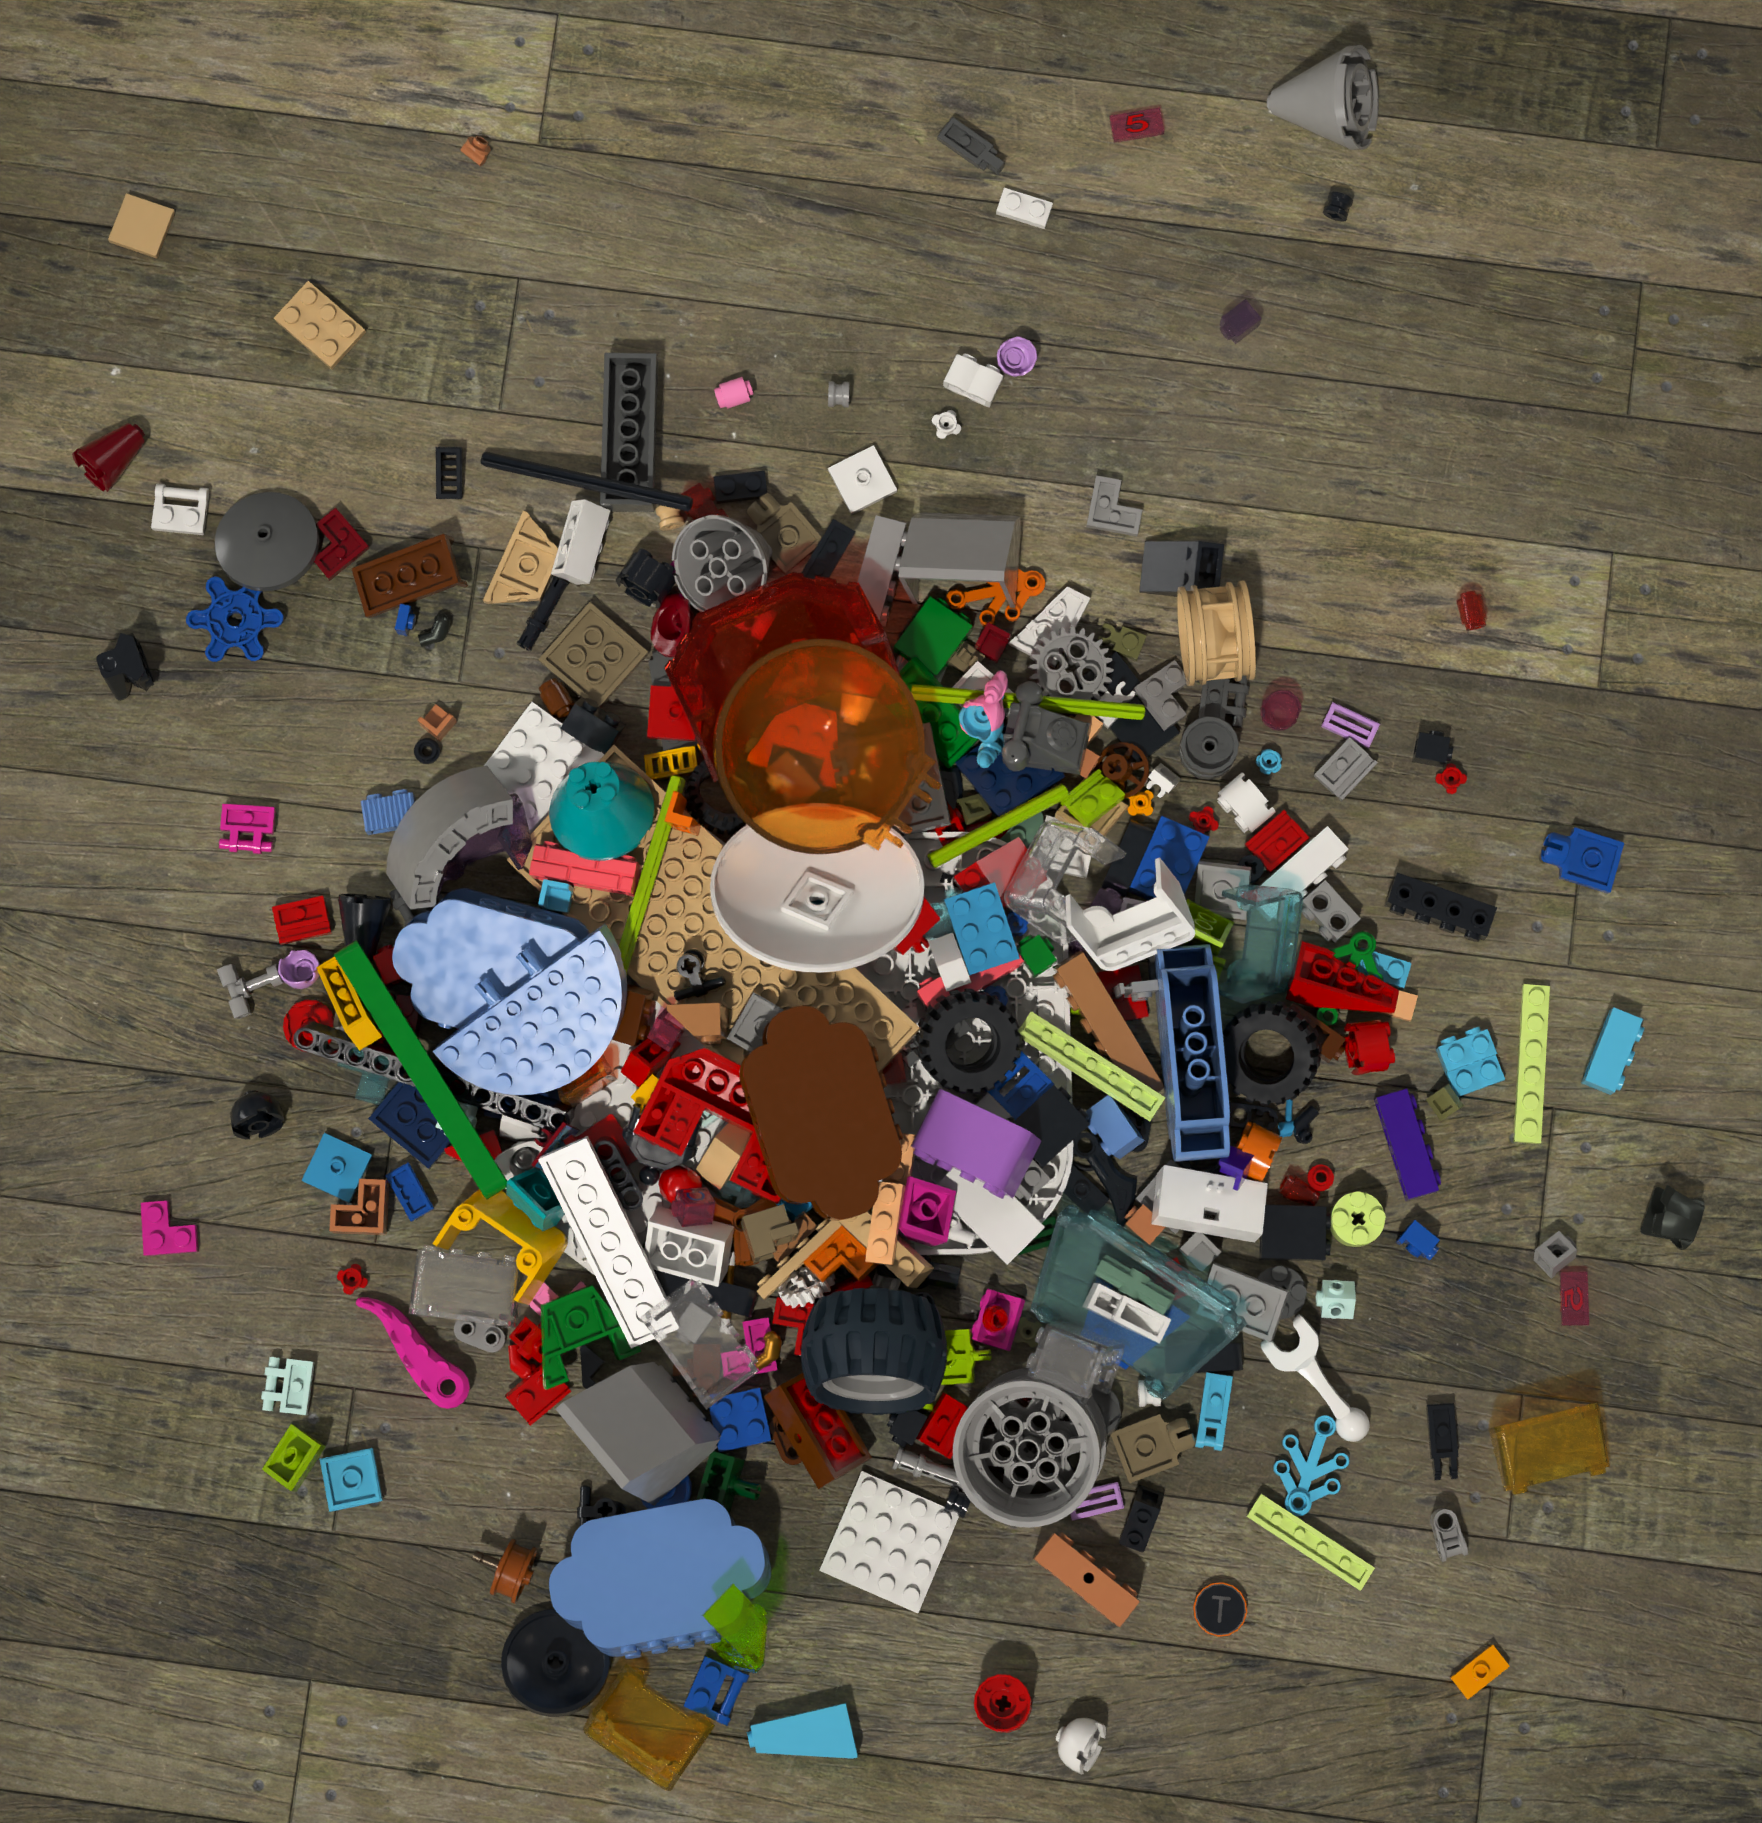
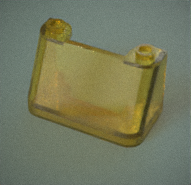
M1598 1402L1488 1428L1504 1491L1511 1490L1512 1495L1528 1492L1527 1486L1585 1472H1590V1476L1606 1473L1605 1468L1610 1466Z
M626 1664L590 1714L583 1727V1731L591 1740L664 1790L671 1791L715 1725L702 1713L690 1714L687 1717L644 1687L646 1681L640 1669Z

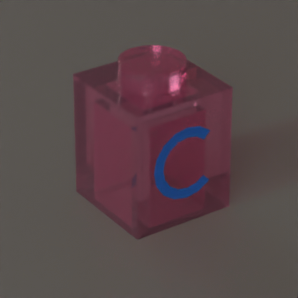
M707 1187L676 1190L675 1201L672 1202L671 1210L673 1216L677 1218L682 1227L708 1225L713 1222L715 1200Z

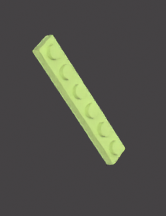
M1522 985L1513 1142L1541 1144L1550 986Z
M1032 1011L1018 1030L1024 1041L1148 1121H1151L1165 1099L1164 1096Z

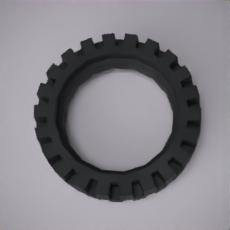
M720 756L718 761L715 757L710 758L708 762L706 760L702 761L690 775L684 792V797L687 799L686 809L688 812L692 811L691 816L694 819L699 818L698 823L702 826L708 824L707 830L713 832L714 828H718V834H723L725 830H727L728 834H734L735 830L738 832L756 819L763 804L764 787L762 783L759 784V776H752L754 770L751 767L745 770L746 764L741 761L739 765L735 764V758H730L728 762H726V757ZM712 777H722L734 781L743 788L748 797L749 803L747 808L736 814L722 813L713 809L704 801L700 794L701 783Z

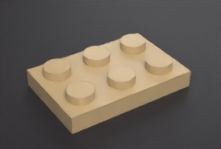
M309 281L274 317V320L331 370L366 333L362 326Z

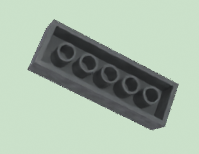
M656 353L604 354L601 477L654 489L658 359ZM600 492V505L609 509L610 512H654V504Z

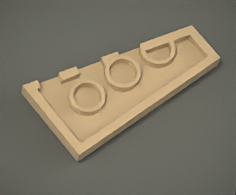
M825 1219L816 1228L818 1233L812 1239L807 1236L796 1247L799 1251L792 1258L787 1255L777 1265L779 1270L773 1276L768 1273L759 1281L757 1285L760 1288L757 1290V1293L764 1301L791 1276L794 1270L797 1271L803 1266V1262L842 1226L839 1221Z

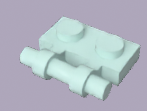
M269 1357L268 1367H265L264 1374L267 1376L265 1391H262L261 1399H263L262 1410L273 1411L274 1401H281L280 1412L308 1415L315 1362L287 1359L286 1368L279 1369L280 1358ZM277 1377H284L282 1393H275Z

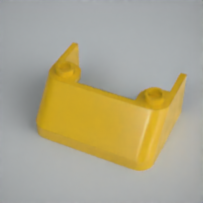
M478 1189L453 1211L432 1244L449 1250L461 1230L470 1231L483 1219L522 1246L516 1258V1265L528 1278L516 1294L514 1300L529 1305L565 1251L568 1244L567 1236L556 1226L545 1231L534 1226L531 1219L513 1204V1201L503 1190L487 1200L480 1189Z

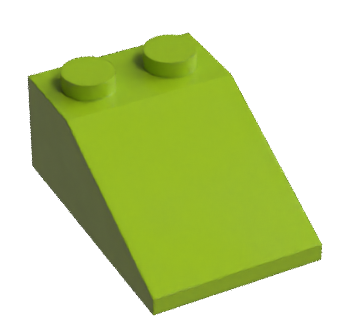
M1187 899L1186 902L1195 924V936L1185 943L1188 944L1190 942L1194 945L1210 944L1212 954L1218 956L1234 922Z

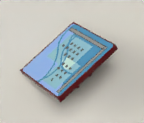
M563 1122L554 1135L552 1132L542 1129L547 1134L548 1139L542 1143L535 1138V1143L543 1147V1149L531 1165L543 1170L538 1160L540 1156L566 1146L563 1140L570 1135L576 1136L580 1131L577 1127Z

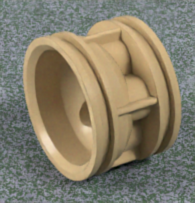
M1244 580L1238 581L1237 586H1233L1232 582H1226V586L1198 589L1196 585H1193L1190 591H1186L1184 586L1178 587V631L1182 665L1187 686H1194L1197 680H1199L1200 685H1205L1206 681L1228 678H1234L1237 682L1241 681L1242 676H1246L1247 680H1254L1256 670L1255 637L1251 603L1246 582Z

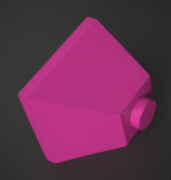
M907 1177L899 1230L908 1240L930 1247L946 1243L956 1191L918 1178Z

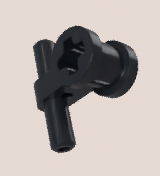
M696 949L687 950L677 961L679 974L689 978L691 986L674 991V997L677 1001L692 996L698 998L707 995L710 990L726 985V980L723 976L707 981L704 980L701 970L705 965V958ZM689 959L690 962L695 961L696 965L693 967L692 965H687L686 962Z
M580 1487V1507H577V1519H580L579 1527L590 1521V1519L626 1514V1509L622 1503L609 1498H602L595 1506H590L591 1487Z

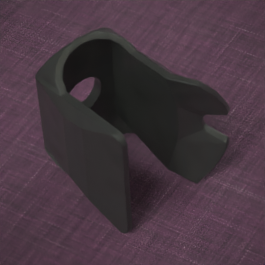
M1669 1185L1665 1189L1656 1187L1640 1229L1641 1234L1669 1239L1678 1249L1685 1250L1692 1244L1699 1229L1705 1209L1704 1200L1701 1197L1690 1199Z

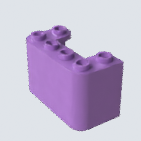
M939 1089L911 1147L915 1149L913 1154L920 1157L919 1159L933 1166L937 1162V1166L949 1172L954 1168L961 1172L960 1177L974 1183L975 1179L983 1182V1188L1003 1199L1005 1195L1011 1198L1014 1197L1041 1140L1030 1131L947 1091Z

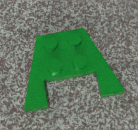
M592 1285L541 1304L544 1389H550L569 1381L560 1354L604 1336H609L617 1360L641 1352L639 1346L630 1347L611 1309Z

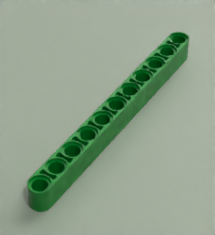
M355 940L334 953L336 960L484 1197L488 1200L507 1188V1179L358 941Z

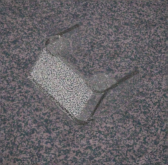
M1053 819L1039 827L1004 893V901L1008 908L1056 943L1063 946L1077 939L1067 928V923L1063 919L1066 915V898L1056 888L1077 849L1086 855L1092 856L1103 865L1125 857L1126 852L1095 829Z

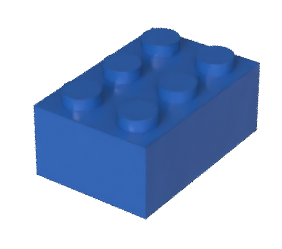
M1161 816L1128 892L1146 900L1156 898L1154 894V884L1156 882L1155 859L1161 858L1179 881L1185 894L1210 837Z

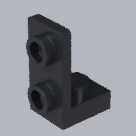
M1142 1485L1138 1486L1132 1509L1119 1540L1120 1545L1139 1552L1145 1551L1161 1510L1164 1493Z

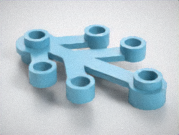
M1320 1416L1315 1420L1314 1431L1316 1435L1307 1462L1298 1447L1299 1441L1296 1436L1290 1434L1282 1439L1283 1448L1289 1451L1301 1476L1298 1488L1289 1473L1290 1466L1287 1461H1276L1273 1465V1471L1276 1475L1280 1476L1288 1493L1285 1498V1507L1287 1511L1295 1516H1303L1308 1513L1313 1501L1340 1491V1482L1335 1478H1330L1325 1481L1323 1486L1308 1492L1311 1481L1336 1469H1344L1349 1465V1457L1344 1453H1337L1333 1459L1317 1466L1326 1438L1331 1436L1336 1430L1335 1421L1330 1416ZM1322 1421L1329 1424V1429L1326 1432L1321 1431L1319 1428ZM1289 1437L1295 1440V1445L1292 1448L1287 1447L1285 1444L1286 1439ZM1338 1456L1345 1458L1346 1462L1343 1466L1337 1465L1336 1459ZM1279 1463H1284L1286 1465V1471L1284 1473H1279L1277 1471V1465ZM1330 1481H1334L1337 1484V1489L1334 1492L1329 1491L1327 1488V1484ZM1296 1497L1301 1498L1303 1501V1505L1300 1508H1296L1293 1505V1500Z

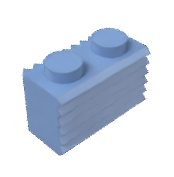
M402 789L393 791V796L382 797V794L368 795L366 797L367 800L361 801L365 832L368 835L396 831L402 818L416 801L413 792L408 793V790Z

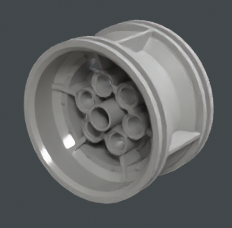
M1037 1367L1021 1368L1007 1372L995 1378L981 1390L958 1424L953 1442V1463L960 1486L969 1500L979 1510L1001 1523L1031 1528L1057 1522L1071 1514L1082 1504L1102 1469L1107 1451L1105 1421L1099 1406L1091 1394L1071 1377L1055 1370ZM1032 1398L1027 1407L1022 1406L1016 1399ZM1061 1410L1069 1416L1071 1421L1060 1420ZM1036 1415L1043 1416L1047 1422L1046 1426L1042 1428L1035 1426L1033 1417ZM991 1417L997 1432L983 1436L986 1422ZM1008 1420H1016L1020 1425V1430L1017 1432L1010 1431L1007 1428L1006 1422ZM1054 1436L1061 1437L1064 1441V1447H1053L1050 1438ZM1029 1441L1033 1442L1036 1445V1449L1034 1447L1029 1449L1026 1445ZM1000 1445L1008 1446L1011 1450V1455L1008 1457L1001 1456L997 1451V1447ZM1080 1452L1079 1463L1075 1471L1067 1457ZM1046 1461L1051 1462L1055 1466V1472L1045 1473L1041 1468V1464ZM988 1466H998L1005 1469L1003 1483L993 1475ZM1024 1466L1028 1470V1476L1025 1478L1017 1476L1015 1467ZM1037 1481H1041L1052 1490L1040 1494H1030Z

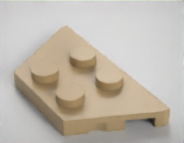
M523 511L484 596L483 602L486 604L541 601L550 582L558 548L526 511Z

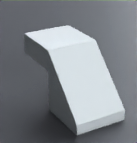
M953 932L928 941L946 992L971 983Z

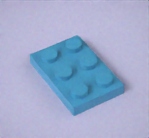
M995 882L944 899L969 975L1020 959Z

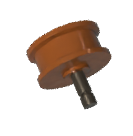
M512 1538L501 1559L487 1554L484 1555V1553L476 1550L472 1560L496 1570L490 1594L500 1593L510 1597L511 1603L516 1604L525 1585L529 1586L533 1577L534 1570H532L538 1548L527 1549L517 1545V1540Z

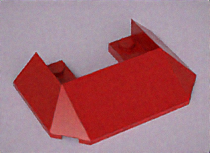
M707 1048L669 1059L633 1133L652 1145H658L681 1157L703 1111H706L751 1134L729 1181L751 1191V1194L778 1204L781 1198L775 1193L771 1185L740 1083L739 1070L741 1065Z

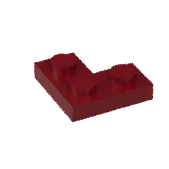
M334 508L316 523L317 527L331 544L316 556L314 563L330 581L365 553L369 546L337 508Z

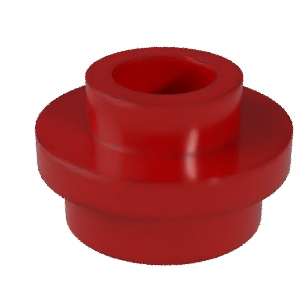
M1315 1165L1309 1170L1307 1181L1312 1189L1325 1191L1332 1186L1334 1174L1326 1165ZM1318 1173L1325 1175L1326 1179L1324 1182L1321 1183L1316 1180Z
M991 1305L983 1314V1326L990 1332H998L1007 1325L1008 1315L1002 1307Z

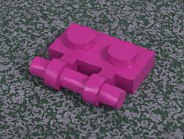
M222 804L220 830L230 832V839L220 838L219 849H229L230 852L247 850L253 851V854L272 852L273 842L263 841V834L274 835L276 808ZM240 832L254 833L253 841L240 840Z

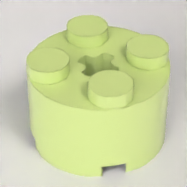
M1357 1191L1344 1195L1330 1210L1331 1233L1337 1241L1346 1246L1361 1247L1371 1243L1381 1234L1385 1225L1386 1216L1383 1207L1376 1198L1364 1192ZM1360 1214L1362 1216L1360 1221L1363 1224L1353 1225L1352 1221L1354 1218L1351 1215L1356 1216Z

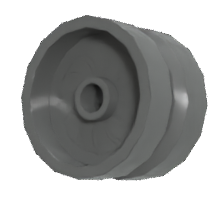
M1204 717L1197 719L1187 727L1182 736L1179 747L1181 764L1188 773L1198 779L1211 780L1221 777L1230 770L1238 754L1239 742L1236 732L1229 723L1220 718ZM1205 745H1210V749L1213 750L1207 751Z

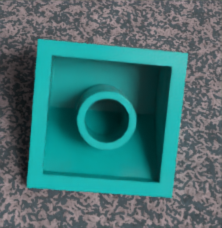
M534 1167L507 1181L506 1195L518 1209H521L531 1219L532 1224L542 1231L556 1226L565 1215L547 1176L540 1169Z

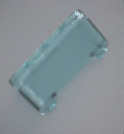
M1249 884L1222 891L1223 897L1237 901L1238 908L1248 911L1242 959H1238L1229 965L1227 969V982L1218 984L1219 995L1244 1004L1286 991L1295 964L1303 903L1302 894L1288 888Z

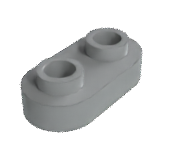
M471 1316L459 1318L454 1325L455 1336L466 1344L489 1353H496L505 1346V1333L497 1326ZM466 1324H470L472 1327V1331L469 1334H464L462 1331L463 1326ZM490 1334H494L497 1338L494 1344L487 1342V1337Z

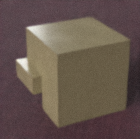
M784 1204L742 1217L741 1225L753 1264L774 1258L773 1253L776 1252V1246L796 1241L799 1234L796 1222L790 1224Z

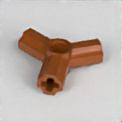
M713 1197L706 1208L704 1218L734 1226L735 1264L752 1266L754 1264L744 1231L738 1228V1225L742 1221L743 1216L770 1209L777 1205L762 1198L747 1209H739Z

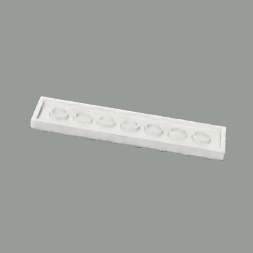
M586 1136L540 1156L538 1160L630 1347L634 1348L680 1327L678 1319L589 1137Z

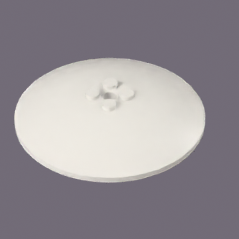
M800 805L761 816L733 835L722 848L713 866L710 894L712 907L719 924L732 941L750 955L771 965L789 970L818 973L835 972L861 966L881 957L896 947L908 935L922 909L924 877L920 862L909 843L897 831L881 820L869 814L841 806ZM822 900L824 903L815 905L811 901Z

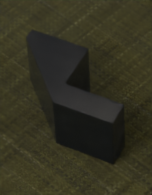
M582 1345L580 1348L582 1385L585 1389H588L597 1384L592 1378L605 1362L586 1345Z

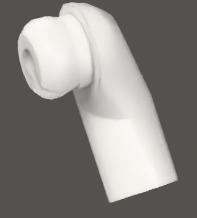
M952 1212L949 1239L973 1246L976 1233L963 1230L958 1215Z

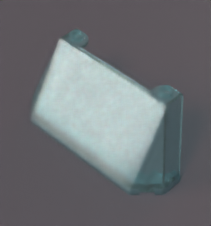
M1068 1205L1059 1213L1030 1311L1036 1314L1037 1319L1043 1323L1063 1321L1146 1377L1144 1385L1151 1396L1165 1400L1236 1338L1247 1325L1244 1317L1236 1314L1235 1309L1237 1305L1233 1299L1153 1246L1148 1245L1141 1238L1100 1211L1090 1210L1088 1214L1079 1212L1077 1206ZM1105 1255L1130 1269L1134 1268L1152 1279L1151 1282L1175 1295L1171 1306L1164 1315L1171 1319L1160 1344L1082 1307L1093 1283H1099L1121 1294L1116 1287L1094 1275Z

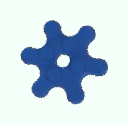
M210 578L206 582V590L211 596V605L205 610H192L186 616V623L190 628L206 629L211 634V642L205 650L207 659L212 662H218L223 659L229 648L239 647L243 650L248 660H260L264 654V649L258 641V634L264 628L279 627L283 623V614L278 609H264L259 605L258 597L262 591L250 590L244 587L238 591H231L225 586L221 578ZM234 613L242 615V621L239 626L229 625L228 619Z

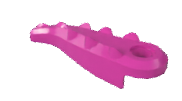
M360 1297L356 1300L358 1307L371 1311L381 1320L407 1371L434 1404L441 1408L451 1409L465 1402L470 1391V1383L466 1374L461 1368L447 1360L430 1346L404 1313L396 1307L377 1299ZM448 1379L454 1381L456 1389L451 1395H445L441 1391V1384Z

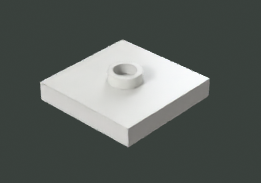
M874 445L828 468V472L851 515L897 492V488Z

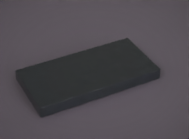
M1116 651L1108 657L1112 658V661L1106 664V667L1114 669L1112 673L1106 674L1112 682L1108 684L1103 683V685L1113 696L1117 685L1124 681L1126 684L1121 689V693L1127 696L1141 682ZM1090 670L1083 678L1087 681H1093V671ZM1077 680V686L1080 690H1082L1083 687ZM1098 691L1100 697H1102L1105 694ZM1136 694L1130 702H1126L1144 705ZM1146 707L1145 716L1142 720L1118 718L1109 727L1119 742L1130 743L1139 747L1147 758L1180 734L1174 725L1164 731ZM1133 750V760L1135 762H1143L1140 755Z

